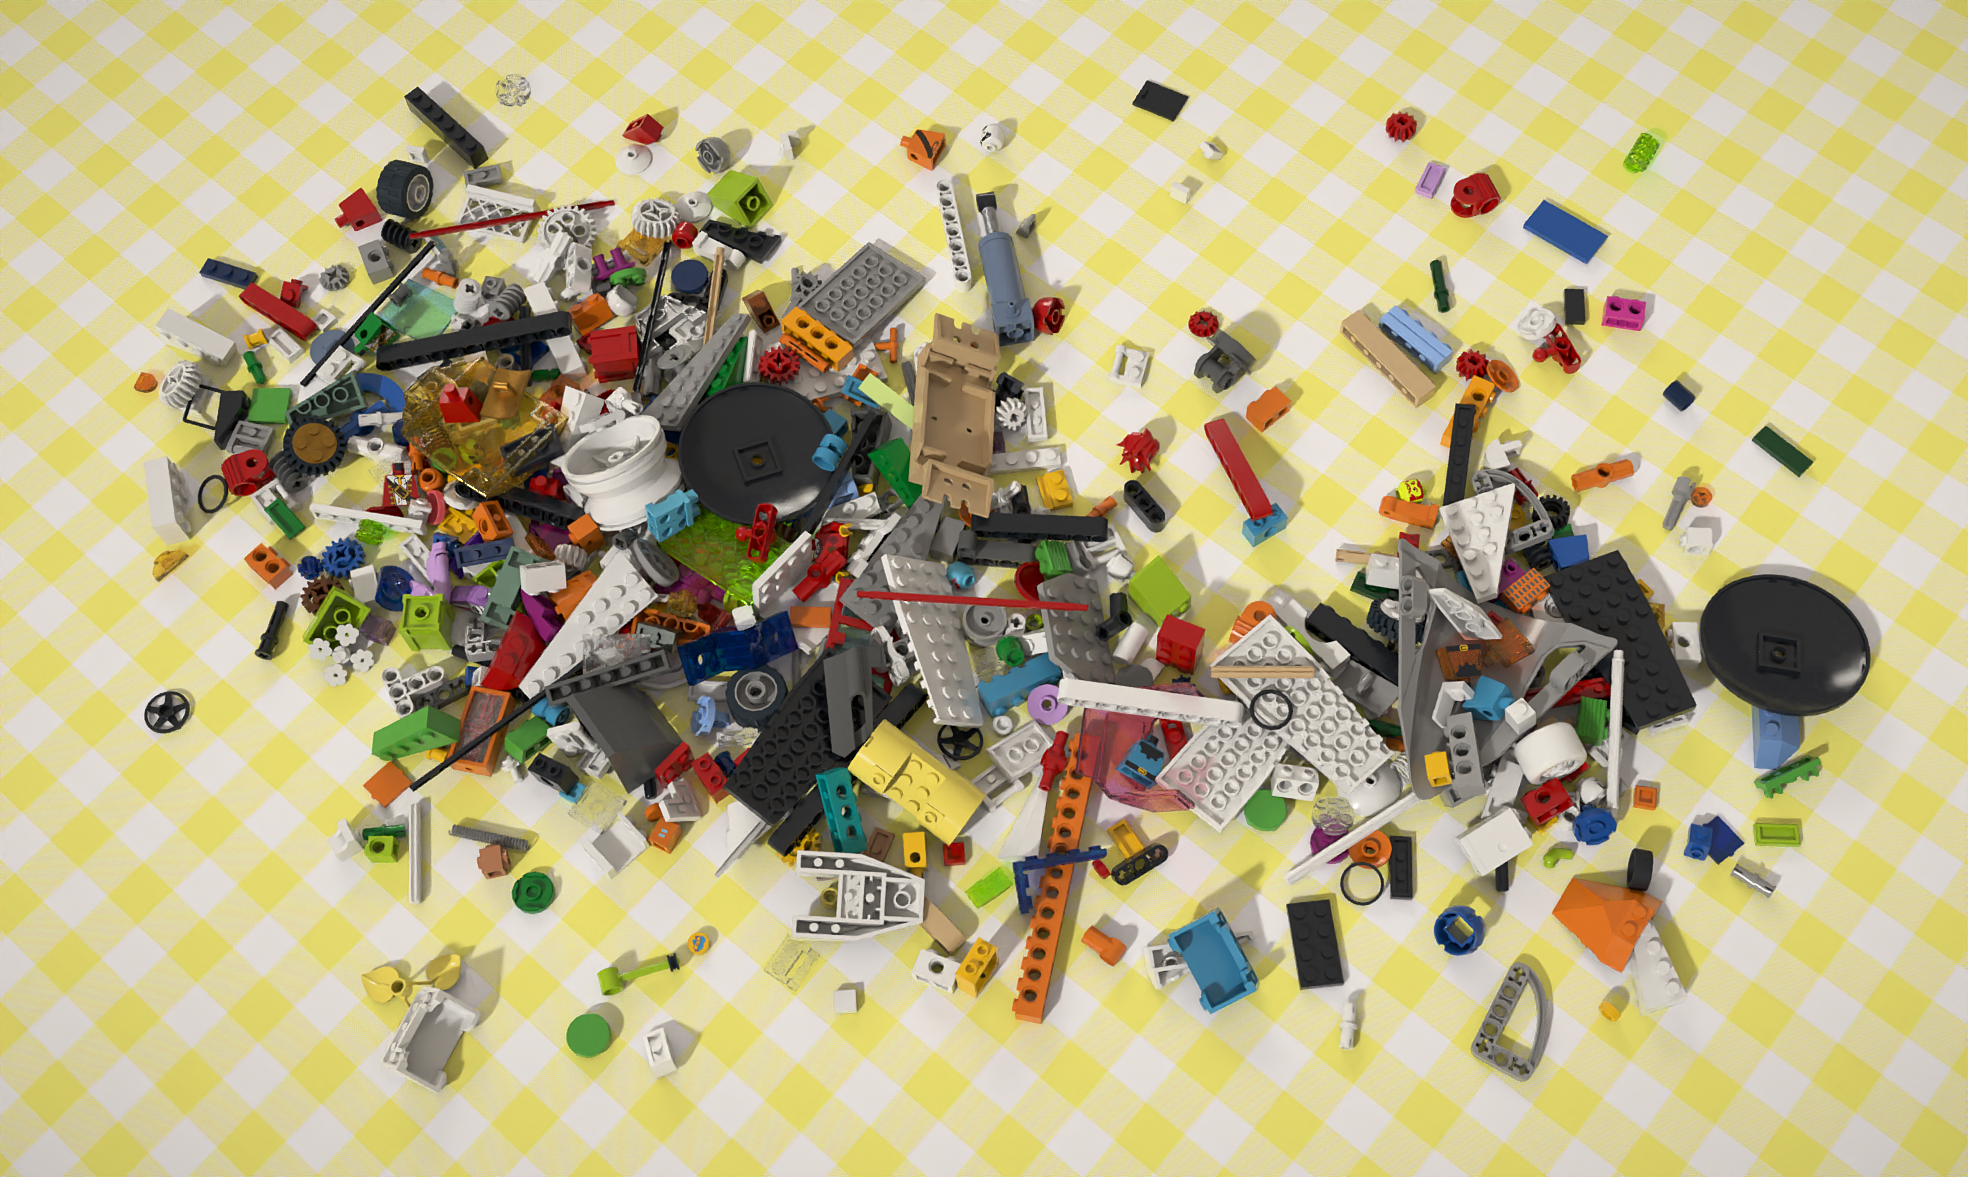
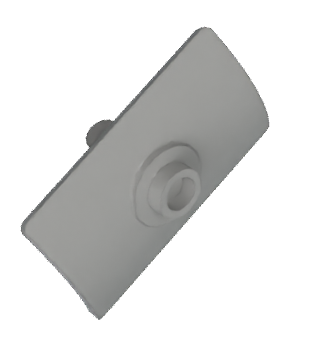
M1353 660L1349 662L1338 678L1332 682L1341 689L1344 697L1378 717L1382 716L1398 698V687Z

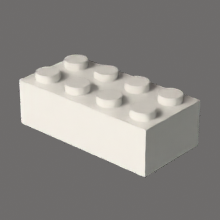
M167 456L144 462L153 530L167 546L190 540L189 532H191V525L187 520L189 510L185 504L187 494L182 484L185 483L183 473L177 470L176 464L172 463Z

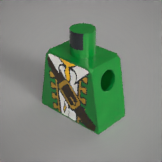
M371 312L355 332L354 336L360 343L354 348V351L361 357L368 350L376 354L377 348L391 345L401 335L390 323L374 312Z

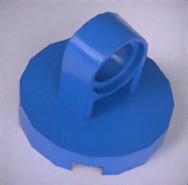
M1592 804L1580 806L1581 813L1572 823V831L1577 841L1586 842L1587 845L1591 846L1599 845L1609 840V835L1612 831L1615 833L1617 827L1612 813L1607 809L1593 808Z

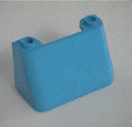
M1219 907L1168 935L1170 938L1168 939L1172 951L1177 950L1178 953L1182 954L1202 991L1199 1001L1205 1011L1208 1010L1212 1014L1258 990L1260 986L1259 980Z

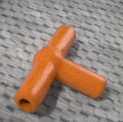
M895 327L890 328V342L874 344L876 350L890 349V363L892 364L897 362V349L899 347L897 328Z

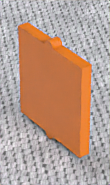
M389 761L364 783L363 787L371 794L372 799H376L386 808L413 783L404 775L402 769L399 770Z

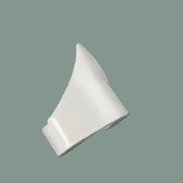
M739 801L731 803L726 807L729 829L726 830L728 854H731L761 820ZM793 807L778 822L786 819L792 813ZM768 824L765 825V827L758 833V835L752 840V842L739 855V859H741L745 852L761 835H763L767 830L771 828Z

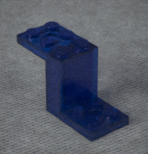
M787 610L780 611L754 624L718 628L677 647L689 686H695L722 672L757 669L799 649ZM775 632L778 634L777 641L774 638ZM700 655L702 656L701 665L698 662V658Z

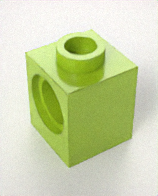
M369 836L368 843L364 847V853L372 863H397L399 842L394 836ZM385 846L383 851L377 853L380 847Z

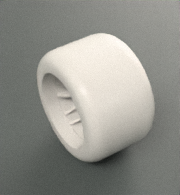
M1566 722L1550 724L1530 733L1517 743L1514 750L1515 757L1527 780L1535 785L1543 784L1549 779H1560L1572 773L1587 758L1586 750L1575 729Z

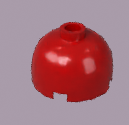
M1044 297L1035 303L1031 310L1034 327L1039 332L1053 335V333L1057 334L1060 331L1065 315H1062V309H1065L1063 301L1056 297Z

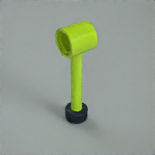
M673 953V956L667 955L668 960L622 974L619 973L617 967L605 968L597 973L602 995L611 996L620 993L623 990L622 982L668 968H670L671 972H673V969L676 971V968L680 970V960L677 958L676 953Z

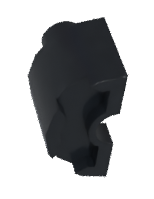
M1005 372L1001 373L996 380L998 387L996 391L993 390L996 392L995 410L996 407L1002 405L1001 401L1006 402L1007 397L1011 399L1015 397L1020 400L1024 392L1021 389L1025 385L1023 382Z

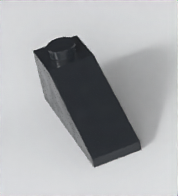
M244 390L221 391L214 442L220 450H225L238 421H245L248 417L251 399Z

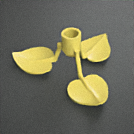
M448 954L433 960L426 969V975L431 979L429 981L410 980L407 982L400 978L397 970L388 966L362 974L361 979L366 992L376 1002H389L395 995L409 1009L411 1004L407 998L412 994L413 985H431L434 983L437 989L448 990L452 988L460 977L461 957L456 954Z

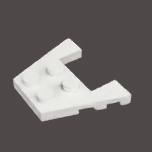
M894 512L876 530L868 534L866 538L863 537L857 545L859 549L848 557V564L845 570L859 578L869 564L866 561L884 535L892 531L901 516Z

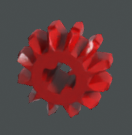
M1399 111L1397 114L1392 113L1391 117L1387 119L1385 130L1389 138H1394L1395 142L1399 139L1403 143L1405 139L1410 141L1416 133L1417 121L1414 120L1413 115L1408 116L1407 112L1402 114Z
M1470 349L1468 353L1463 351L1461 356L1457 358L1456 371L1459 372V377L1465 376L1466 381L1472 379L1474 375L1483 379L1484 375L1488 373L1487 365L1489 360L1486 359V354L1480 355L1479 350L1473 352Z

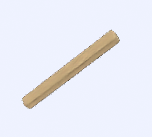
M1211 666L1210 671L1212 678H1314L1315 675L1313 666Z

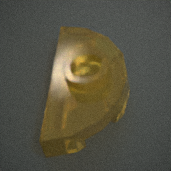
M167 550L160 554L154 561L155 565L152 572L157 582L159 583L189 557L188 554L182 550Z

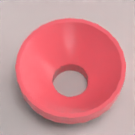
M430 490L425 498L432 506L427 522L429 525H439L450 513L448 510L449 505L444 500V495L440 491Z

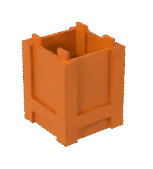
M590 570L566 581L567 588L560 589V592H546L548 595L547 599L555 606L554 608L558 615L557 619L562 625L565 624L573 610L598 579Z

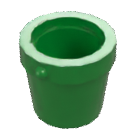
M1005 636L997 642L996 653L1000 661L1003 660L1007 665L1015 667L1024 660L1023 647L1019 637Z

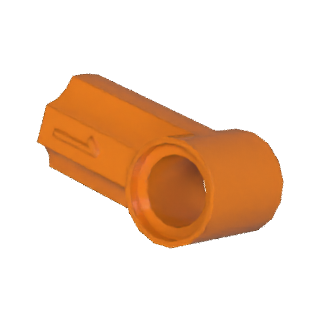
M1092 925L1081 939L1083 944L1097 952L1104 962L1113 967L1127 950V947L1121 941L1114 937H1108Z

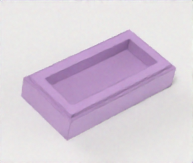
M1428 162L1414 193L1432 199L1446 168Z

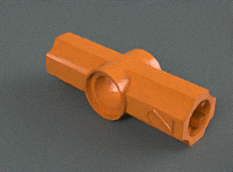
M1628 459L1611 464L1600 463L1594 469L1573 474L1571 476L1572 486L1577 492L1593 487L1604 488L1610 482L1633 476V464Z

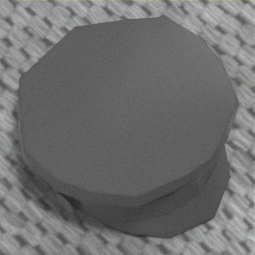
M1131 664L1119 669L1114 685L1151 690L1153 688V676L1148 668Z

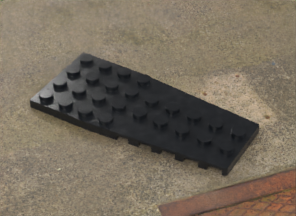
M1619 550L1543 577L1550 584L1548 592L1565 623H1572L1597 634L1617 639V646L1594 667L1598 668L1602 674L1601 677L1605 680V684L1608 683L1611 688L1614 650L1623 651V659H1625L1623 707L1625 708L1624 712L1626 715L1630 716L1635 723L1636 730H1642L1695 710L1697 704L1649 602Z
M829 646L791 689L723 786L726 792L770 827H774L817 783L816 774L830 770L842 757L832 752L823 660L836 656L838 653ZM872 681L874 721L892 699V696ZM856 695L852 699L855 732L866 723L862 695Z

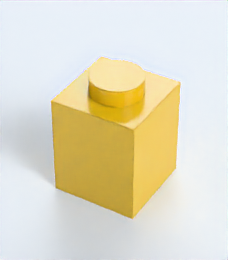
M1435 751L1429 755H1424L1427 776L1431 786L1437 787L1452 784V773L1446 751Z

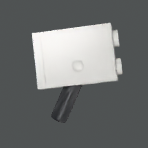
M1504 806L1455 837L1478 875L1483 877L1495 869L1496 890L1499 892L1509 890L1508 860L1534 845L1531 841L1532 835L1526 827H1522L1519 822L1521 817L1514 808L1511 809L1507 806Z

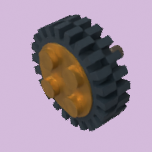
M309 415L304 416L303 420L301 418L297 419L295 424L292 423L290 428H287L283 439V454L286 457V462L288 465L291 464V468L294 471L296 469L299 470L298 473L301 475L306 473L307 477H311V475L320 477V474L326 476L329 471L334 472L344 458L346 449L344 434L340 432L338 425L335 426L332 420L326 421V417L323 416L321 419L317 418L318 415H313V418H309Z

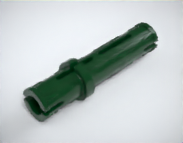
M1433 260L1430 262L1435 290L1433 294L1437 300L1438 312L1445 313L1450 310L1448 301L1449 291L1445 285L1442 262Z

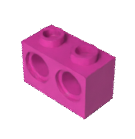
M1607 296L1603 306L1601 325L1640 331L1644 323L1646 302L1637 299L1631 300L1617 296Z

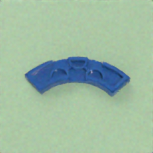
M374 373L357 374L363 392L382 396L387 401L391 413L410 412L411 405L408 397L394 381Z

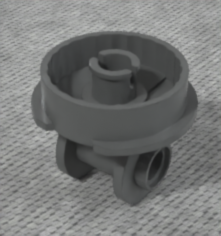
M1218 329L1212 338L1207 336L1206 340L1213 348L1197 360L1194 369L1195 377L1198 379L1204 376L1210 378L1213 382L1212 390L1215 393H1220L1223 390H1227L1234 383L1235 375L1239 370H1242L1249 376L1252 374L1250 369L1257 360L1238 341L1221 329ZM1221 355L1232 360L1227 367H1224L1217 361Z

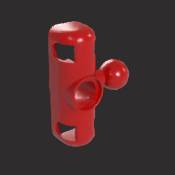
M1556 323L1552 332L1543 337L1546 339L1549 348L1535 349L1532 357L1534 361L1541 363L1551 355L1552 359L1563 367V371L1566 374H1573L1579 370L1581 358L1561 325ZM1559 331H1561L1562 337H1556ZM1548 335L1554 336V343L1551 341ZM1576 358H1577V359H1578V363L1572 364V363H1574V361H1575Z
M761 503L757 506L752 529L740 526L735 532V536L739 541L744 542L750 538L747 558L759 564L768 561L771 545L777 538L774 529L778 510L770 503ZM759 512L767 514L766 521L759 518ZM752 549L759 551L758 557L751 556Z

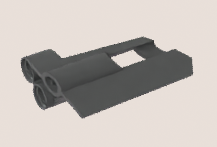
M884 646L856 647L823 660L832 752L846 758L873 733L871 668L886 667ZM856 695H862L866 723L855 732L852 699Z

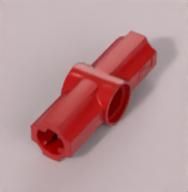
M834 550L820 564L811 565L807 571V576L791 591L804 603L818 589L828 587L832 581L831 577L847 560L837 550Z

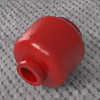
M689 222L678 223L672 234L673 243L681 249L691 248L693 246L692 242L698 236V230Z

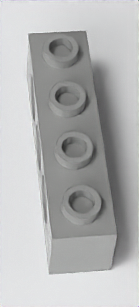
M1467 712L1447 716V725L1444 726L1446 738H1449L1450 743H1446L1448 755H1452L1449 766L1451 773L1455 774V778H1452L1454 791H1458L1461 799L1487 794L1476 725L1472 713Z

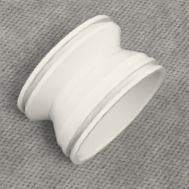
M652 416L626 417L623 421H614L606 424L608 428L600 432L595 430L578 441L562 460L561 470L568 483L576 491L588 496L584 507L585 514L587 513L599 530L616 531L647 521L645 505L651 502L656 505L666 500L669 495L675 494V491L678 489L683 492L686 487L679 468V462L665 457L667 446L665 433L658 420Z

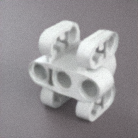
M899 619L895 623V630L901 640L892 643L893 636L890 637L888 631L882 625L874 628L869 635L871 646H884L885 659L887 661L886 667L873 668L879 673L888 671L889 678L895 687L906 683L911 676L909 675L906 663L910 661L915 663L917 661L915 653L909 651L907 644L911 641L908 634H903ZM896 650L903 651L905 656L898 654Z

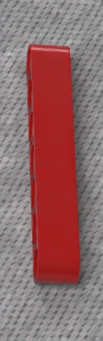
M1224 418L1205 423L1204 430L1251 520L1256 521L1272 516L1271 504Z

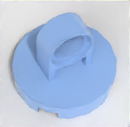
M703 695L697 700L696 704L699 706L697 712L693 711L691 718V730L696 732L695 736H707L712 727L725 728L729 726L730 715L726 712L717 711L712 697Z

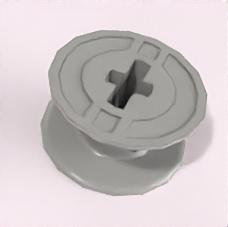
M690 346L674 347L658 359L657 365L659 368L669 369L665 375L666 382L670 383L691 361L688 360L692 354Z

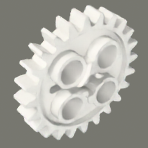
M568 204L566 209H564L563 205L560 206V210L554 207L553 213L548 210V217L542 215L543 221L538 222L540 228H537V237L540 241V246L544 247L543 249L550 247L557 233H550L553 230H560L567 235L571 233V237L574 238L573 240L591 249V244H596L594 239L597 238L595 221L591 219L590 213L585 214L584 208L579 211L577 205L574 209H571L570 204ZM569 219L572 220L570 223H566V222H565L566 220H569ZM578 232H584L583 235H576Z

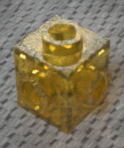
M685 589L670 592L667 599L666 612L682 619L692 616L697 610V596L691 595V591Z

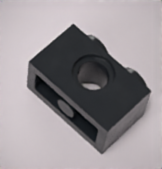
M540 752L527 769L537 781L567 796L579 781V777L570 767Z

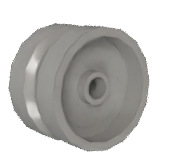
M967 605L963 612V634L970 645L978 649L996 647L997 642L1006 633L1007 615L1004 607Z

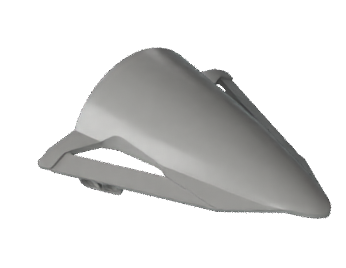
M1402 538L1398 540V714L1412 791L1419 800H1428L1439 795L1452 785L1432 787L1427 776L1424 755H1429L1435 751H1446L1449 761L1452 760V755H1448L1446 743H1450L1449 738H1446L1444 728H1441L1432 719L1443 682H1470L1473 689L1482 675L1505 684L1514 696V699H1524L1530 684L1549 653L1556 648L1585 647L1580 654L1573 651L1551 672L1549 676L1550 682L1528 702L1529 706L1536 712L1537 722L1602 658L1611 652L1618 642L1615 638L1597 634L1572 623L1551 622L1528 617L1497 606L1489 601L1477 604L1474 594L1451 578L1443 569L1439 560L1419 550ZM1416 569L1422 578L1416 577ZM1427 584L1430 589L1446 588L1481 607L1486 615L1491 610L1494 611L1508 625L1510 624L1535 652L1530 655L1509 633L1506 627L1501 632L1503 635L1502 639L1465 640L1431 598L1421 646L1415 652V618H1420L1426 613ZM1477 643L1481 645V649L1447 652L1446 646ZM1492 644L1493 646L1501 644L1504 649H1509L1508 654L1512 655V658L1509 660V666L1505 667L1489 650ZM1488 656L1494 661L1489 667L1483 662ZM1465 662H1468L1469 665L1475 664L1476 668L1480 670L1481 675L1458 678L1456 672L1459 670V665L1464 666ZM1465 700L1454 701L1450 716L1466 713L1462 707ZM1505 714L1499 721L1474 720L1482 767L1501 757L1525 733L1523 732L1518 735L1506 722Z

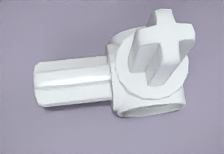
M1013 481L1005 489L1000 488L993 492L990 509H993L995 513H1011L1009 510L1011 498L1021 491V484Z

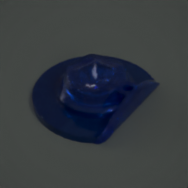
M397 566L380 567L375 594L376 603L389 611L403 612V594H411L412 590L409 582L414 580V578L406 570Z

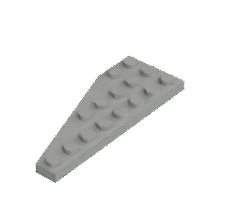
M921 493L869 560V564L860 577L855 578L839 599L841 603L873 628L882 625L889 634L895 628L898 616L893 600L857 597V591L890 592L881 557L885 554L926 561L946 496H943V502L940 504L922 498Z

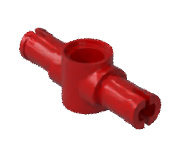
M1064 731L1056 733L1052 746L1046 749L1040 761V765L1043 766V775L1038 788L1046 792L1051 790L1055 776L1063 771L1067 762V757L1064 756V748L1069 734Z

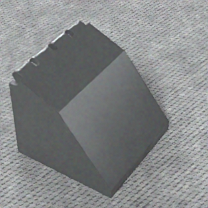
M627 684L574 693L565 698L578 722L583 726V730L590 737L594 738L607 756L628 794L643 785L648 779L656 776L654 770L683 742L651 697L644 691Z

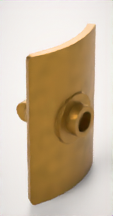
M498 367L480 415L500 420L514 419L532 372L530 370L514 371Z

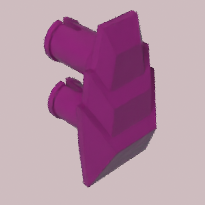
M621 247L610 251L616 265L613 269L608 268L603 254L597 255L592 258L598 270V274L593 277V280L604 281L610 279V275L617 271L634 268L636 266L635 262H626Z

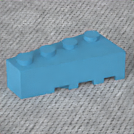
M1047 652L1027 661L1023 668L1015 666L1010 669L1007 675L1001 676L997 674L992 677V681L989 683L984 681L977 683L979 700L991 718L1004 715L1013 706L1018 707L1022 705L1036 687L1043 684L1057 685L1062 679L1061 670L1058 665L1049 660Z

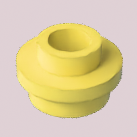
M826 888L822 891L820 902L825 908L833 909L837 907L838 890ZM829 896L835 897L832 902L827 901Z

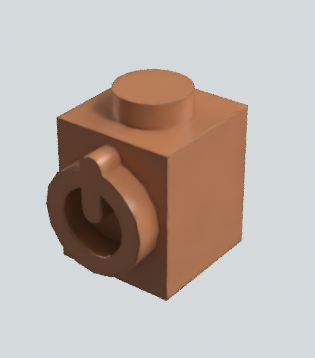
M490 844L483 849H479L480 857H477V864L486 879L508 875L507 869L511 868V861L507 848L503 849L500 845Z

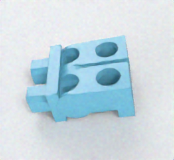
M678 489L675 491V494L669 495L666 500L656 505L652 502L645 505L648 529L659 543L681 531L686 525L690 527L694 524L693 518L700 514V509L696 504L699 501L698 495L693 489L685 493Z

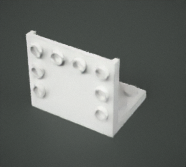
M804 531L752 584L754 615L810 655L821 644L822 638L828 636L829 628L790 627V607H831L832 617L839 583L836 582L834 577H831L832 581L828 587L818 589L804 603L791 591L807 576L809 567L814 564L812 562V535ZM843 604L841 615L847 616L852 610Z

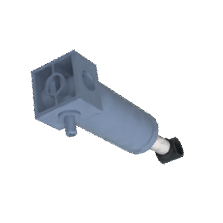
M992 191L976 194L978 212L983 216L987 234L979 241L978 248L992 308L994 333L998 334L999 347L1035 341L1033 314L1029 298L1025 296L1013 239L1008 233L1000 232L995 193Z

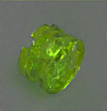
M360 520L359 529L356 531L355 537L366 544H382L383 535H385L387 528L374 520Z

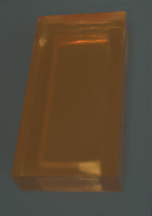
M527 533L524 539L534 553L539 557L554 561L556 558L555 553L546 541L536 535Z

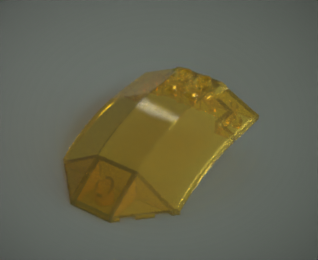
M483 356L478 357L472 362L466 363L463 360L450 363V366L443 368L439 366L431 367L404 392L405 407H403L402 412L403 428H401V435L449 475L488 499L520 486L539 468L536 467L513 478L515 473H517V469L527 463L537 453L535 450L542 448L545 444L544 440L548 441L553 436L551 428L546 426L554 423V430L557 431L560 438L569 417L525 391L514 419L500 420L482 416L480 422L446 423L439 406V400L445 385L453 383L456 388L467 387L484 404L497 369ZM545 427L548 433L539 440L535 433ZM532 433L525 441L520 442V445L511 454H508L505 460L503 459L500 450L501 446ZM530 442L535 443L527 453L522 449L523 446H527ZM517 454L518 457H522V458L512 467V465H511L510 463L516 458L514 455Z

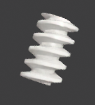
M471 278L461 280L453 302L457 312L466 315L476 310L482 293L479 282Z

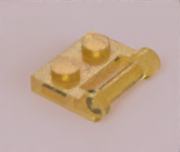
M633 228L623 240L618 242L616 248L621 247L622 252L627 250L629 255L638 259L642 265L648 266L663 250L665 241L658 237L655 239L654 237L648 238L647 235L641 236V233L636 232V229ZM632 244L633 246L637 247L638 249L642 250L647 254L644 255L640 253L639 251L630 247V245Z

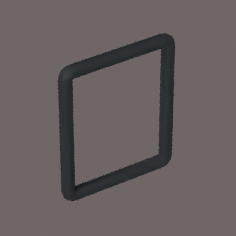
M203 384L199 385V388L207 389L218 393L224 391ZM193 396L186 406L182 419L183 422L215 430L216 424L214 427L187 419Z

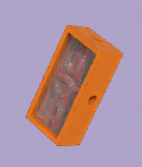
M471 686L460 718L459 742L451 745L447 758L514 711L516 701L511 693ZM509 724L450 765L453 770L492 777Z

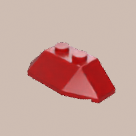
M518 611L515 612L480 685L503 692L519 687L518 685L540 658L546 646L543 638L538 634L528 616Z

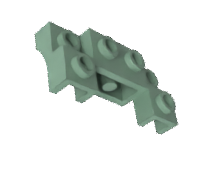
M511 546L502 569H499L496 574L497 581L488 592L489 599L480 617L481 621L506 631L522 597L520 590V565L550 562V560Z

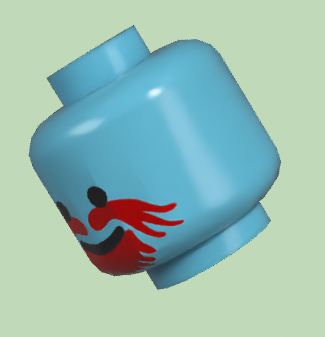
M961 561L950 564L946 569V577L950 585L958 590L968 589L975 582L973 568Z

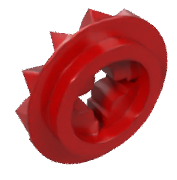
M1203 310L1202 312L1196 311L1194 315L1190 316L1188 326L1194 335L1207 337L1216 333L1219 322L1217 316L1212 314V311L1205 312ZM1200 321H1207V327L1204 324H1200Z

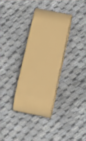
M924 896L923 923L919 925L948 955H951L966 939L942 912Z

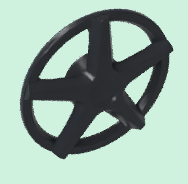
M175 691L160 693L147 704L144 712L145 723L156 733L166 734L180 730L188 719L190 703L181 693ZM165 695L164 704L159 707L151 706L157 698ZM172 695L179 696L184 703L172 706ZM185 709L184 717L179 722L175 714ZM148 712L159 716L153 726L148 720ZM166 720L174 726L169 729H158Z
M943 725L937 735L938 746L946 756L954 761L968 760L981 752L983 735L979 728H971L965 732L959 730L957 726L950 725L953 736L941 738V734L949 725ZM976 732L980 738L978 747L969 741V738ZM942 744H953L954 753L948 752ZM963 747L974 751L970 755L960 756Z

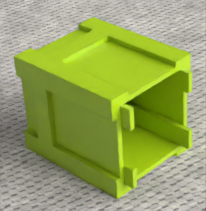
M403 594L402 622L399 624L398 631L411 651H420V649H443L444 651H450L452 649V625L456 614L444 594H435V596Z

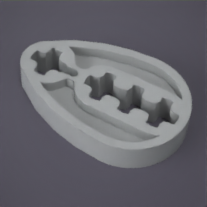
M641 538L630 544V550L636 561L658 585L669 587L679 579V571L675 562L663 550Z

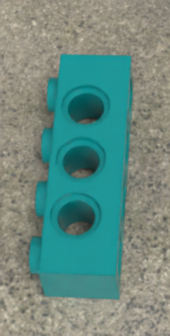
M837 767L816 774L835 853L855 854L867 850V839L862 830V818L857 809V798L852 789V778L848 769ZM838 787H839V789H840L839 795H837V788H838ZM843 807H844V809H845L844 815H842V808H843ZM849 827L850 833L847 836V829Z

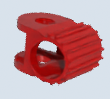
M1476 173L1459 180L1455 184L1454 196L1451 199L1450 207L1455 215L1462 218H1470L1492 211L1500 203L1501 197L1488 174ZM1460 203L1471 206L1469 208H1463L1460 205Z
M250 449L231 455L221 464V470L228 484L229 492L235 496L251 495L273 481L276 476L273 470L270 469L267 456L258 449ZM265 472L264 477L259 479L258 476Z

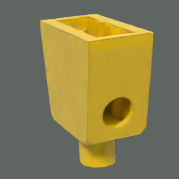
M925 832L903 833L905 869L907 872L924 879L923 871H928L927 838ZM914 858H920V861L917 862V863H914V862H913V859H914Z

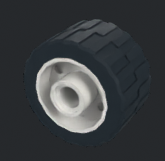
M402 160L390 161L383 168L376 188L378 204L382 211L411 220L420 218L427 211L433 196L434 186L430 171L424 166Z

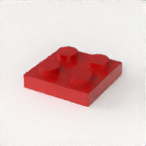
M684 741L654 770L659 784L665 789L672 781H678L679 776L684 771H688L692 767L691 762L695 761L690 746Z

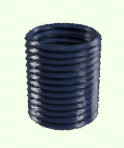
M1678 380L1672 382L1663 392V396L1680 412L1686 410L1696 398Z

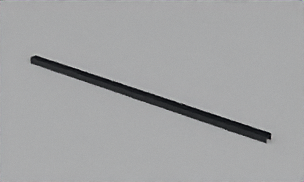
M671 239L669 242H666V240L664 242L633 384L634 392L640 391L671 249Z
M429 241L332 349L300 382L302 386L306 387L316 376V372L339 346H343L353 336L370 313L375 312L388 295L435 246L433 241Z
M590 658L585 659L552 684L576 676L592 664ZM545 689L415 781L409 788L413 792L537 704L547 696Z

